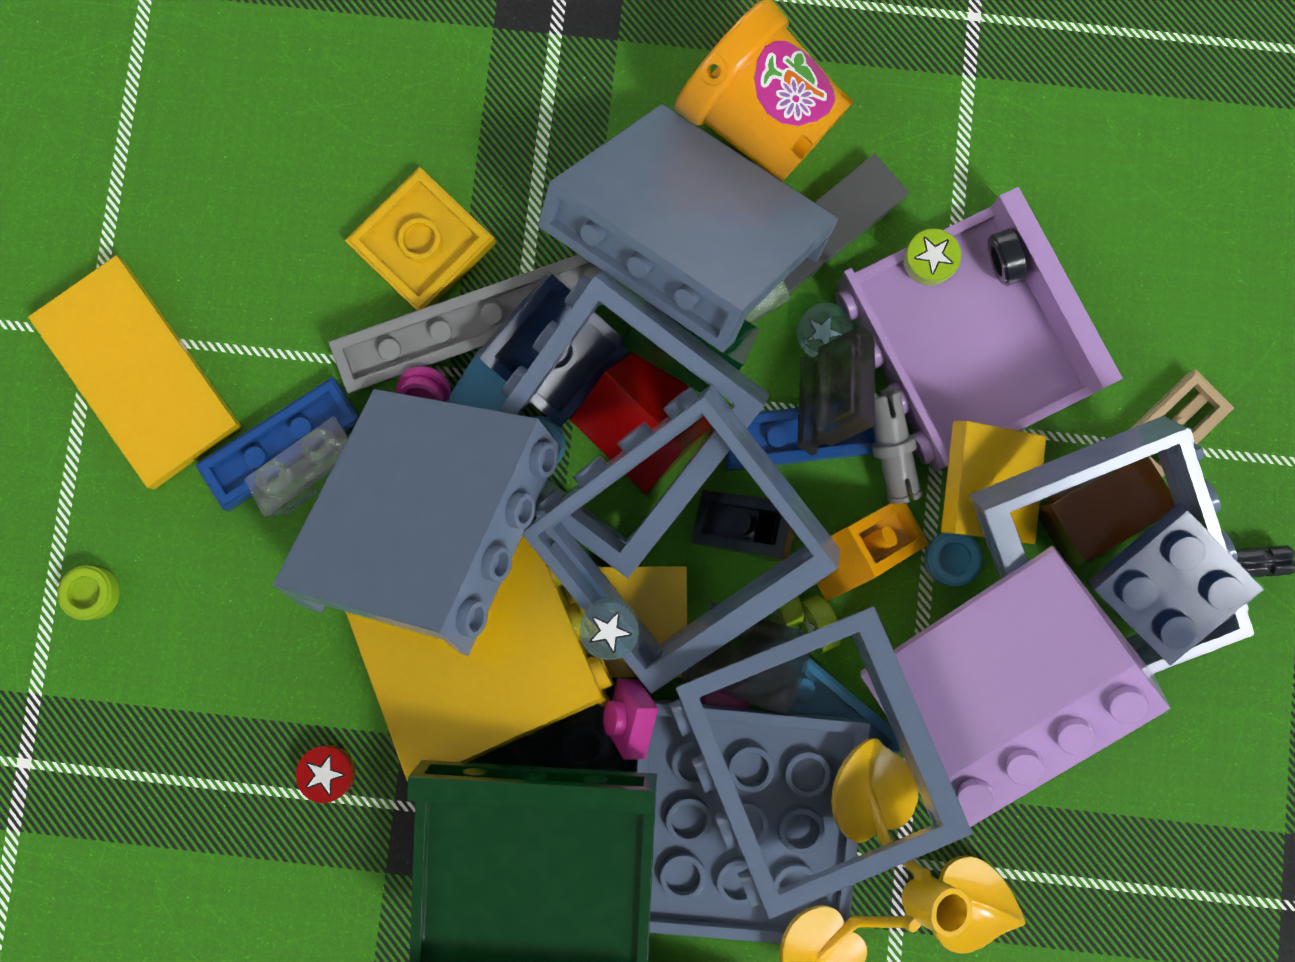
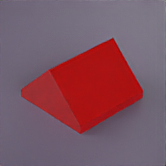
M632 353L602 375L571 417L570 422L611 460L623 451L617 444L623 437L643 422H646L652 429L666 419L668 415L663 408L689 387ZM705 416L701 417L625 475L647 495L713 428Z

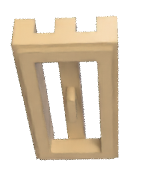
M1195 369L1187 373L1131 428L1165 415L1195 387L1199 393L1171 420L1184 425L1205 403L1209 402L1214 408L1191 429L1194 442L1198 444L1234 407ZM1150 455L1149 457L1161 477L1165 476L1160 460L1156 463Z

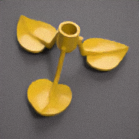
M876 738L866 739L850 752L836 775L831 797L834 820L839 830L851 841L862 843L877 834L879 842L882 845L893 842L888 830H896L903 827L912 817L918 802V788L906 761L901 756L887 748ZM968 855L958 856L949 860L944 865L939 879L931 876V872L928 869L920 866L913 859L903 863L914 876V879L910 880L902 891V904L906 913L904 916H852L844 922L841 914L830 906L817 905L806 908L798 913L787 926L781 941L779 960L780 962H865L867 957L866 943L858 934L853 932L861 927L905 928L914 933L922 925L931 930L939 944L947 950L955 953H970L983 948L1002 934L1025 925L1026 922L1006 882L985 861Z

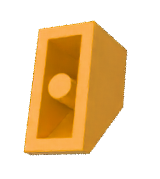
M890 503L831 535V538L840 548L838 569L816 584L825 600L829 601L876 578L929 545L907 503Z

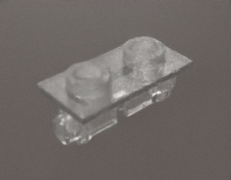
M332 416L244 478L263 516L267 517L270 515L276 518L281 513L284 516H288L291 514V510L317 493L313 483L319 479L324 484L326 483L348 440L346 433L335 416Z

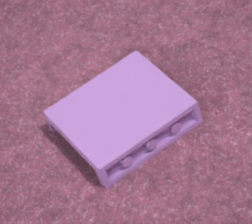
M1019 187L1000 195L991 207L944 229V231L950 233L957 240L961 249L960 265L957 271L945 283L937 286H925L915 282L908 275L904 267L905 248L855 273L852 268L844 271L837 284L839 291L835 293L842 314L848 321L855 320L864 337L860 340L862 352L872 368H880L889 385L885 387V390L894 388L901 390L905 418L914 433L912 435L915 436L917 448L914 452L921 463L924 465L929 463L934 473L948 466L953 421H971L1019 431L1123 379ZM1011 228L1017 235L1023 249L1028 275L1024 281L1005 286L999 281L993 269L988 251V239L991 234Z

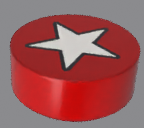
M323 745L308 751L298 763L296 769L298 788L306 798L313 802L329 803L345 795L352 787L356 775L355 764L350 754L339 746Z

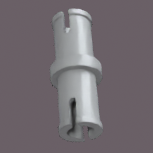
M896 388L879 391L881 397H877L876 393H871L865 397L876 442L871 445L873 456L879 458L887 490V501L891 504L908 503L909 497L907 494H911L913 500H917L923 495L913 456L917 443L915 436L908 433L901 400V390Z

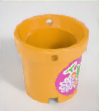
M761 0L734 24L701 62L679 93L674 109L694 125H707L766 172L783 181L818 144L827 131L834 126L853 104V101L831 80L788 31L789 21L772 0ZM712 64L718 65V67L711 73V72H710V67H711V65H712Z

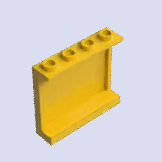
M523 535L512 557L510 572L501 582L489 608L485 628L476 637L468 656L460 654L442 639L346 612L407 782L408 776L421 760L467 763L598 703L604 707L610 701L605 688L612 686L613 682L601 655L596 654L591 657L583 636L590 634L591 630L582 608L577 602L569 604L562 588L563 584Z

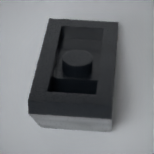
M702 490L691 543L703 547L744 553L772 562L783 561L790 554L794 530L767 498Z

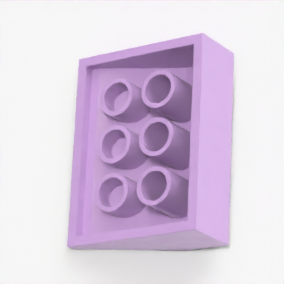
M1053 546L893 650L970 827L1171 709L1154 674ZM865 668L861 670V677L883 709Z

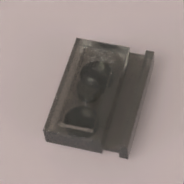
M861 325L819 347L818 355L813 358L807 354L800 357L797 446L810 455L818 453V446L824 443L833 446L875 426V335Z
M711 602L708 607V611L717 606L718 604ZM762 619L681 674L685 681L691 682L803 636L807 632ZM811 652L721 688L716 692L777 713L789 715L808 667L807 662Z

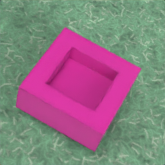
M617 679L612 701L607 702L603 713L604 730L611 737L623 759H646L659 709L638 679Z

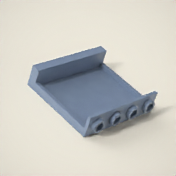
M661 104L551 180L538 227L723 353L735 342L746 316L806 258L813 262L819 259L839 218Z
M374 389L272 586L305 609L322 613L325 606L415 631L442 639L460 654L468 656L476 637L485 628L488 611L498 588L510 572L512 557L525 528L531 524L534 518L535 506L545 483L556 469L561 447L537 418Z

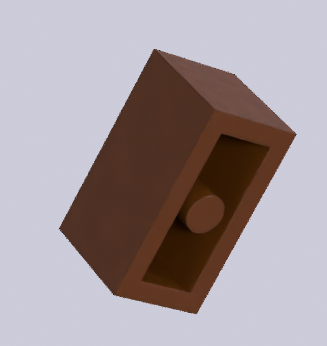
M1148 456L1047 497L1049 502L1039 507L1038 518L1068 566L1087 563L1147 528L1175 507L1168 486Z

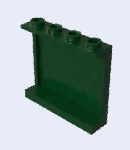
M421 760L408 776L407 801H415L409 962H648L657 774Z

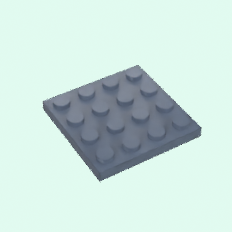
M652 699L659 709L646 759H636L635 772L657 774L650 933L781 944L783 934L791 920L806 908L827 905L836 909L841 914L844 922L850 918L853 885L770 920L763 903L751 908L738 876V872L748 869L740 846L727 849L714 816L725 811L717 789L705 793L692 762L693 758L702 755L694 732L682 737L669 704L674 701ZM702 704L777 890L857 856L858 843L846 838L834 820L831 797L834 781L843 761L860 743L869 739L870 723L866 719Z

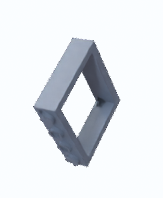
M602 271L596 274L592 280L586 275L582 276L565 299V303L571 307L570 311L560 325L555 321H551L539 335L532 347L539 352V355L529 369L521 365L508 379L501 391L508 398L498 412L520 415L600 303L617 314L709 386L713 384L722 396L733 403L730 408L746 428L763 409L770 394L657 307ZM713 429L628 539L624 538L584 506L573 512L561 523L576 540L626 578H629L729 452L730 448L716 430ZM547 479L538 501L554 489H557L562 496L566 493Z
M713 384L698 395L692 387L682 392L663 408L668 415L666 419L652 429L646 422L633 429L617 443L623 450L607 463L601 456L588 463L573 476L578 485L562 496L557 489H554L536 503V517L523 532L526 540L591 620L595 616L608 622L616 612H620L618 627L631 632L632 635L617 638L616 651L650 693H653L838 569L840 548ZM705 416L805 546L659 644L561 521L701 417Z
M1163 415L969 494L1000 580L1028 562L1010 512L1155 453H1158L1175 506L1178 503L1183 505L1237 561V553L1231 539L1223 530H1220L1215 513L1221 510V503L1212 484L1203 477L1198 461L1203 460L1204 451L1203 447L1195 444L1191 429ZM1245 604L1171 666L1138 633L1125 639L1154 674L1252 636L1254 631L1247 613L1249 608Z
M874 606L676 687L680 699L669 703L682 737L694 732L702 755L693 758L692 762L705 793L717 789L725 811L714 816L727 849L740 846L748 869L738 872V876L749 904L752 908L763 903L769 920L973 834ZM852 635L933 825L777 890L699 698Z

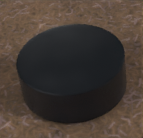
M1009 228L991 234L988 239V251L993 269L999 281L1005 286H1009L1026 280L1028 275L1027 264L1023 249L1015 232Z

